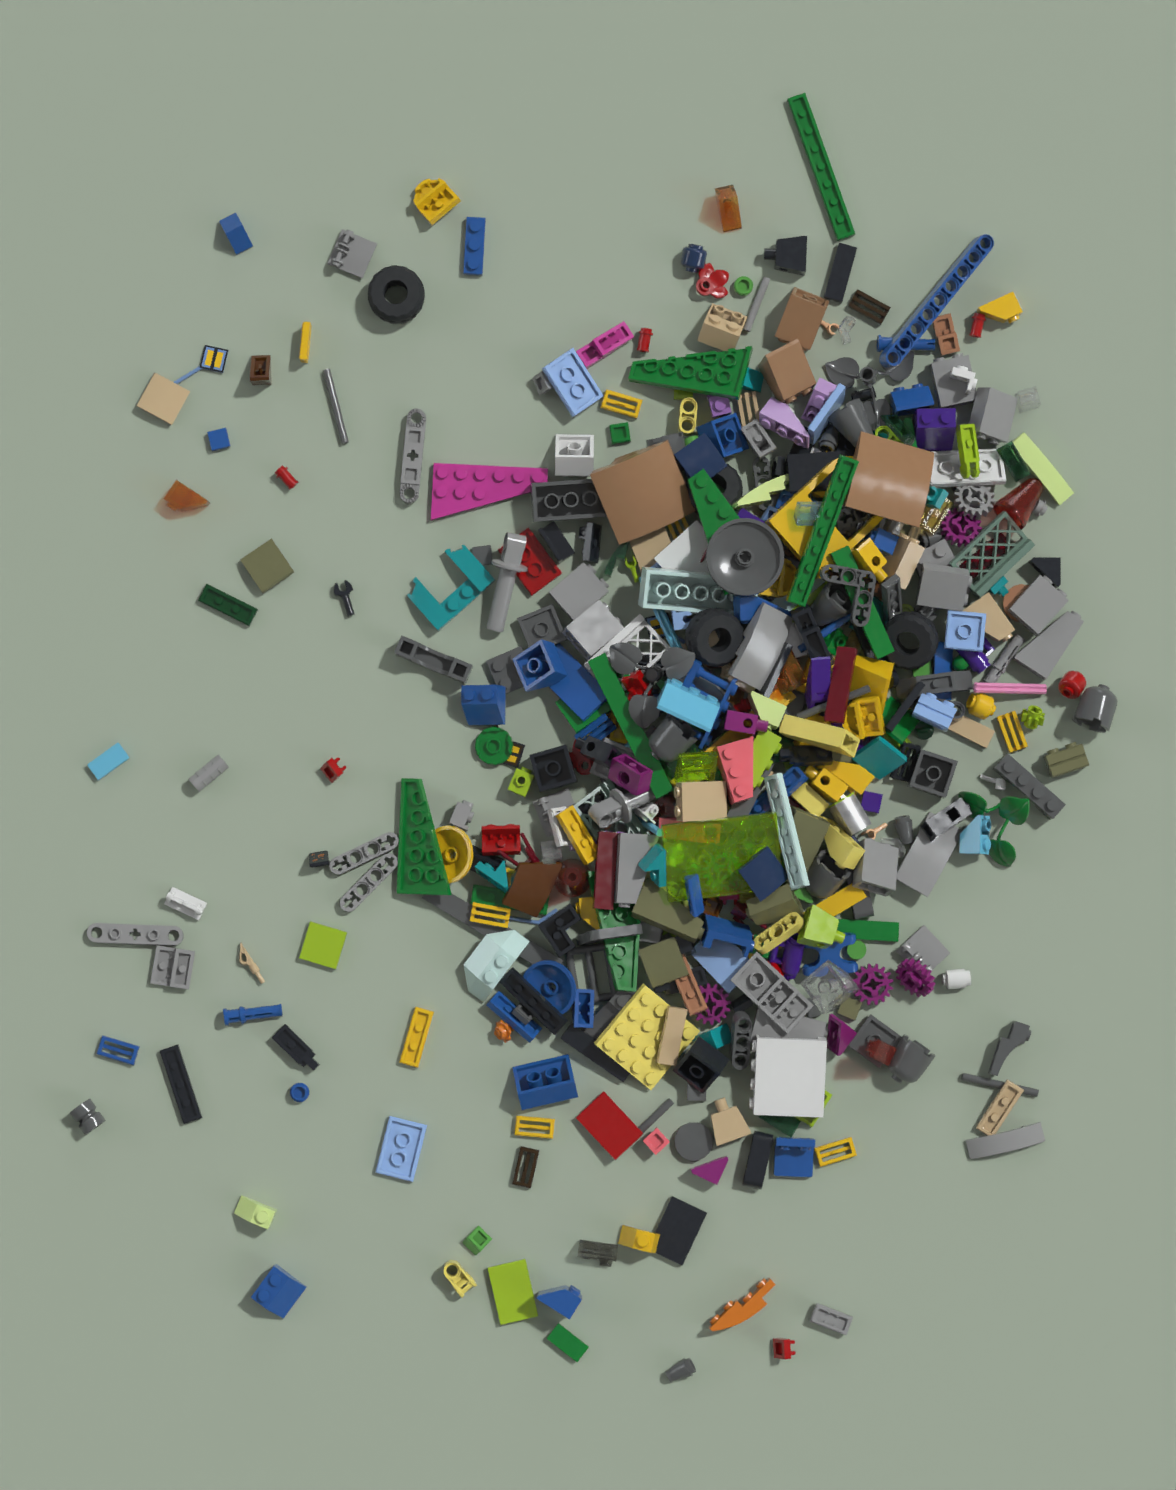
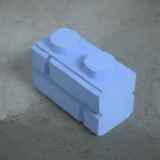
M926 692V695L922 693L912 713V717L947 732L957 711L954 708L955 705L946 700L944 702L936 700L937 696L932 693Z

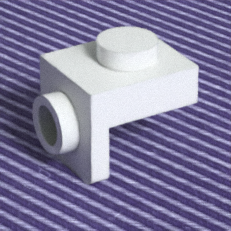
M964 366L953 367L950 378L968 382L966 394H969L971 390H975L977 379H975L976 373L968 371V368Z

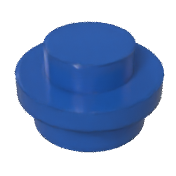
M296 1083L290 1089V1096L296 1102H303L309 1097V1088L304 1083Z

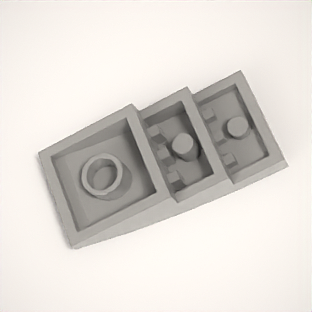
M762 602L743 632L745 638L735 653L738 657L728 673L744 683L761 690L783 648L793 621L792 617Z
M929 812L925 821L934 816L935 814ZM954 826L931 842L922 828H920L897 871L896 880L928 897L963 830Z
M758 952L731 979L749 999L787 1034L814 1006Z

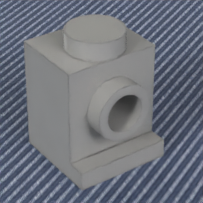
M465 800L462 803L457 802L449 823L468 831L469 827L466 826V823H471L474 812H472L474 804Z

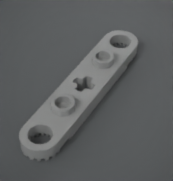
M418 408L410 410L406 423L400 497L407 504L417 501L420 490L426 415ZM415 413L422 416L421 422L417 424L411 420L412 415ZM412 451H415V454L418 455V458H415L414 461H411L410 457H408V454H411ZM406 489L414 490L415 495L412 499L404 497Z
M94 923L87 929V937L95 943L176 946L184 938L183 931L177 926ZM100 928L102 930L101 937L93 938L92 930ZM134 929H137V932L141 933V935L138 936L136 940H134V938L130 936V933H133ZM177 931L179 933L178 940L170 941L169 933Z

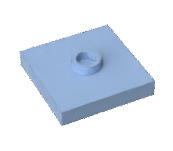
M948 610L944 649L983 652L986 613Z

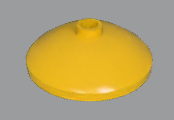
M441 826L435 829L448 882L455 883L468 873L473 861V847L468 835L460 828Z

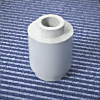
M965 969L946 970L945 974H942L943 986H946L947 989H959L970 986V971Z

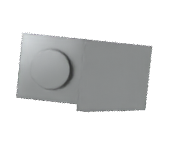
M758 419L741 428V432L751 445L753 453L760 459L777 449Z

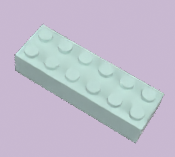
M642 567L638 605L642 608L697 613L708 608H718L734 616L733 594L729 593L724 596L723 589L714 582L709 573Z

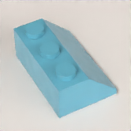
M667 678L657 698L656 708L710 733L720 708V702H717L718 699L711 695L704 696L694 687L687 688L677 679L672 678L670 680Z

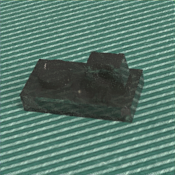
M579 1240L577 1257L599 1259L600 1266L611 1267L612 1262L616 1261L618 1245Z

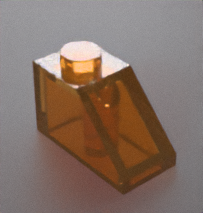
M728 185L715 188L716 202L723 232L741 229L738 197L734 186Z
M178 480L174 482L164 497V500L168 502L166 506L173 511L178 509L183 512L207 507L210 504L207 499Z
M792 650L776 682L781 695L807 683V678Z

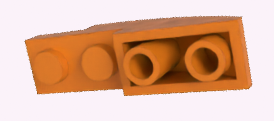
M763 1278L756 1285L758 1289L753 1294L749 1292L742 1299L744 1301L743 1304L737 1299L734 1302L730 1300L723 1307L725 1311L720 1316L716 1314L709 1321L711 1323L709 1329L711 1331L723 1330L751 1318L767 1305L763 1297L776 1284L770 1278L767 1280Z

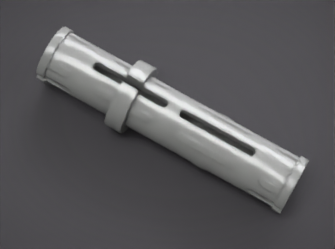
M1014 634V637L1004 649L999 659L991 665L992 669L983 679L985 683H996L999 677L1006 672V667L1025 642L1023 637Z

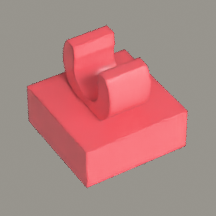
M657 1127L643 1139V1142L655 1155L670 1142Z

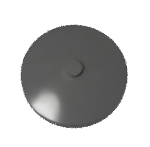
M740 518L725 523L713 534L707 546L706 564L710 576L724 591L737 596H753L764 592L775 583L783 568L784 551L779 537L768 525L755 519Z

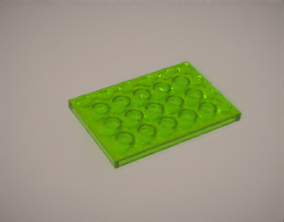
M776 812L661 825L663 848L666 850L668 902L687 900L684 876L698 874L702 898L752 893L753 891L738 872V869L753 859L752 856L766 846L770 848L781 864Z

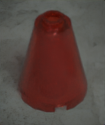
M1029 478L996 501L993 506L995 514L998 516L1002 511H1006L1022 530L1026 526L1044 490L1042 482L1037 478Z
M578 859L562 861L561 870L554 884L556 889L568 897L582 895L589 888L586 872L590 871V869ZM574 873L576 879L574 881L569 880V874Z

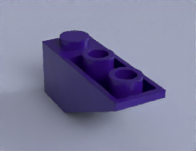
M830 656L811 658L804 694L808 709L828 700Z

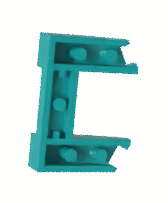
M462 545L461 550L453 552L450 549L445 550V553L468 579L442 603H439L417 577L413 579V583H416L412 595L407 594L410 600L438 631L445 627L496 581L465 545Z

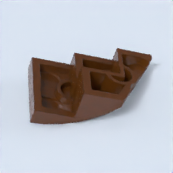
M519 862L511 875V886L504 895L502 904L537 918L551 893L562 863Z

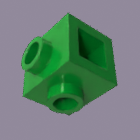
M837 628L824 637L829 653L834 657L836 656L837 646L844 647L848 640V637L842 633L843 630L841 628Z

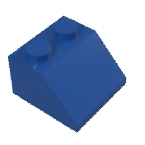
M923 384L912 385L911 389H904V387L894 388L893 392L889 394L893 417L914 414L917 409H932L935 405L929 386H923Z
M737 413L696 427L698 435L701 436L705 433L722 458L749 449L747 440L741 432L742 427Z
M543 639L512 659L526 692L552 686L567 676L555 644Z
M461 685V705L468 725H505L506 686Z
M275 1264L251 1298L265 1309L284 1319L307 1286Z
M564 1285L539 1291L537 1299L570 1320L582 1300L581 1291L575 1286L571 1285L568 1287Z

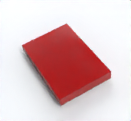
M528 527L519 534L526 536V546L521 564L528 569L526 572H517L516 576L530 595L533 596L559 577L562 572ZM503 546L498 549V552H499L501 555H502Z
M604 1091L576 1117L615 1160L644 1134Z

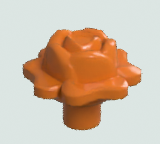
M503 1020L496 1022L494 1035L497 1039L503 1040L506 1043L511 1040L510 1035L514 1029L507 1023H504Z

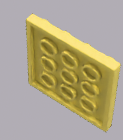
M642 984L594 1044L647 1088L652 1090L672 1066L656 1062L667 1006L670 1005L645 984ZM687 1019L685 1020L678 1057L700 1032Z

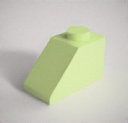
M751 691L747 698L754 715H758L759 720L768 721L767 730L777 729L787 706Z
M241 1195L234 1214L250 1223L269 1229L277 1209Z

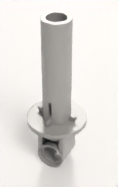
M507 532L504 537L501 559H492V564L500 568L487 629L497 632H503L516 574L517 572H526L528 569L521 564L526 546V536Z
M675 771L666 774L669 782L678 775ZM651 787L649 791L637 796L631 793L623 795L620 790L615 788L610 791V798L592 805L588 815L600 828H606L619 820L629 823L632 820L631 810L656 799Z

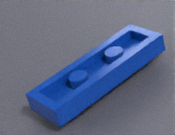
M466 218L464 275L483 276L486 218Z
M500 991L487 1003V1006L529 1043L542 1030L532 1019L525 1025L515 1017L512 1012L517 1006Z

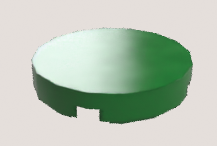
M499 727L484 729L475 742L476 754L487 764H502L510 758L513 752L514 744L512 737L507 731Z

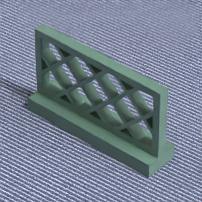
M1002 511L949 564L951 567L959 568L956 563L961 559H967L966 569L969 570V575L970 572H978V580L973 584L971 583L970 591L973 595L981 598L1035 544L1026 537L1007 512ZM1003 518L1007 520V530H999V522ZM989 532H994L993 543H985V536ZM998 532H1007L1006 543H997ZM1011 533H1017L1021 537L1016 543H1010ZM975 545H980V556H971L972 548ZM985 546H993L992 556H984ZM997 546H1005V553L1002 556H996ZM971 559H979V569H970ZM983 559H992L991 567L988 570L983 569Z
M610 779L601 783L592 792L573 805L596 842L598 831H604V828H600V830L593 829L591 826L592 818L587 814H583L578 807L581 804H589L590 807L596 803L594 802L595 794L598 791L602 793L604 800L610 798V791L616 788ZM631 810L632 820L629 823H624L621 820L614 822L613 832L617 833V826L620 823L626 826V833L650 835L633 810Z

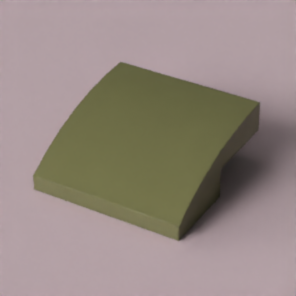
M272 538L240 559L262 593H265L294 573V570Z
M675 937L638 950L653 988L689 975Z

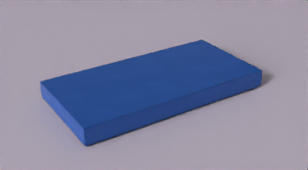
M558 643L555 647L567 676L556 684L549 686V688L585 722L607 699L598 681Z

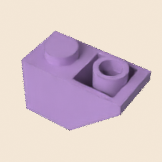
M819 377L801 418L812 422L837 385Z

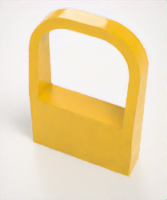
M838 458L829 462L765 521L799 561L819 512V508L808 497V494L835 469ZM874 515L848 540L835 527L816 579L821 578L820 569L824 565H834L830 553L845 546H849L851 550L883 517Z

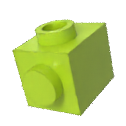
M521 767V769L516 768L508 790L526 798L534 779V775L531 774L532 771L525 767Z

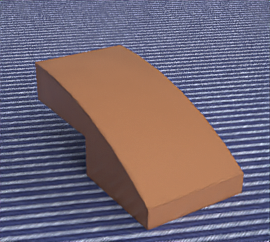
M951 313L938 316L932 324L941 355L960 351Z

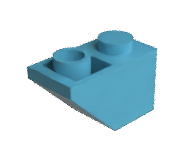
M977 815L961 832L959 853L989 855L991 848L990 816Z

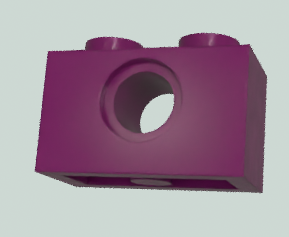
M622 754L612 758L608 779L637 796L649 791L653 770L627 754Z

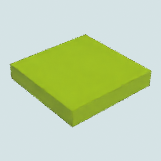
M310 921L299 958L337 969L347 932Z

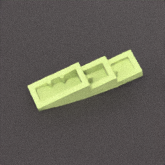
M1024 432L1009 444L1027 470L1035 476L1043 489L1048 491L1056 504L1061 505L1074 494L1050 461Z
M782 475L763 483L743 495L731 507L737 510L763 505L771 500L770 495H775L785 490V485L789 484V475Z

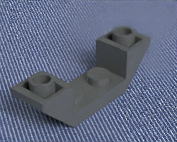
M971 670L900 679L896 686L897 700L905 699L918 681L925 684V687L918 696H921L922 693L926 695V692L937 694L973 690Z

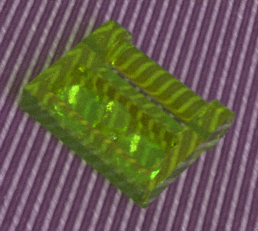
M717 752L679 753L674 775L675 783L695 780L714 781L718 759Z

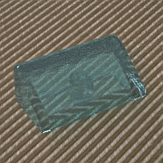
M797 502L794 513L796 525L813 526L822 502Z

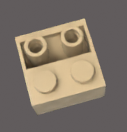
M712 303L697 341L723 351L736 348L747 316Z

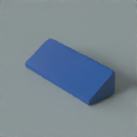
M938 642L936 653L933 656V674L952 672L953 649H944V642ZM952 692L934 694L937 696V699L951 700Z

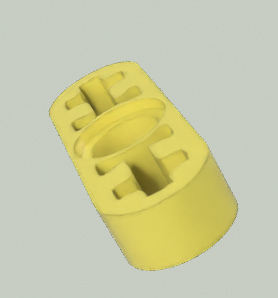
M797 912L789 913L756 936L754 948L761 954L768 953L801 930L804 926V919ZM782 929V934L775 937V932Z

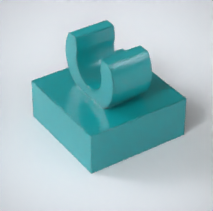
M929 486L930 492L927 495L925 505L929 508L940 509L949 493L944 489Z
M1002 576L988 592L994 595L998 593V595L1004 597L1009 592L1004 586L1008 580Z

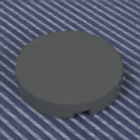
M689 1122L682 1125L675 1135L677 1152L683 1158L690 1161H698L705 1158L713 1146V1137L710 1130L698 1122Z

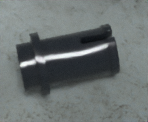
M869 388L860 391L854 390V393H851L852 400L859 398L863 402L872 399Z

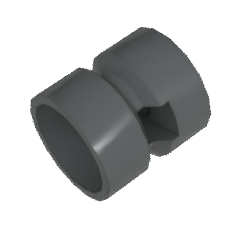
M91 1099L86 1100L70 1112L75 1122H80L79 1128L84 1135L106 1121L100 1112L95 1111L96 1106Z

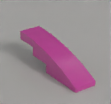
M625 321L593 339L592 342L577 350L576 353L586 369H588L633 339L634 335Z

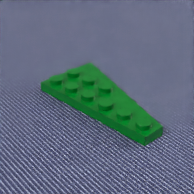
M747 346L745 349L738 350L731 348L723 352L709 351L686 354L685 357L677 358L671 356L668 359L633 361L628 380L633 383L739 400L753 347Z
M702 469L688 479V484L697 507L707 543L709 544L711 537L718 528L731 520L740 518L707 472ZM723 590L724 596L729 594L728 592Z
M401 778L397 894L452 895L422 779Z
M587 871L586 875L593 899L595 872ZM613 903V910L595 909L600 929L640 924V920L631 917L635 904H630V908L619 907V903ZM640 935L603 940L616 991L636 992Z

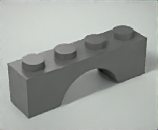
M402 635L394 652L395 655L464 684L467 683L473 669L472 664L435 651Z
M1009 754L1004 755L993 768L1005 781L1020 790L1050 820L1054 819L1066 805Z

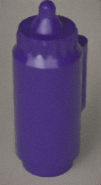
M985 636L983 647L987 651L986 654L983 652L956 650L970 668L978 674L991 665L988 662L987 656L995 650Z
M798 933L786 939V941L776 946L769 953L768 961L781 964L780 969L788 982L790 979L796 978L805 945L797 943ZM779 946L785 947L782 958L777 957Z

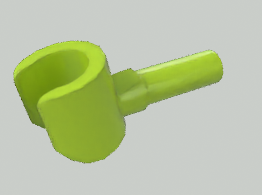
M632 554L634 561L628 562L625 557V565L630 568L636 583L639 582L635 567L637 562L635 555Z

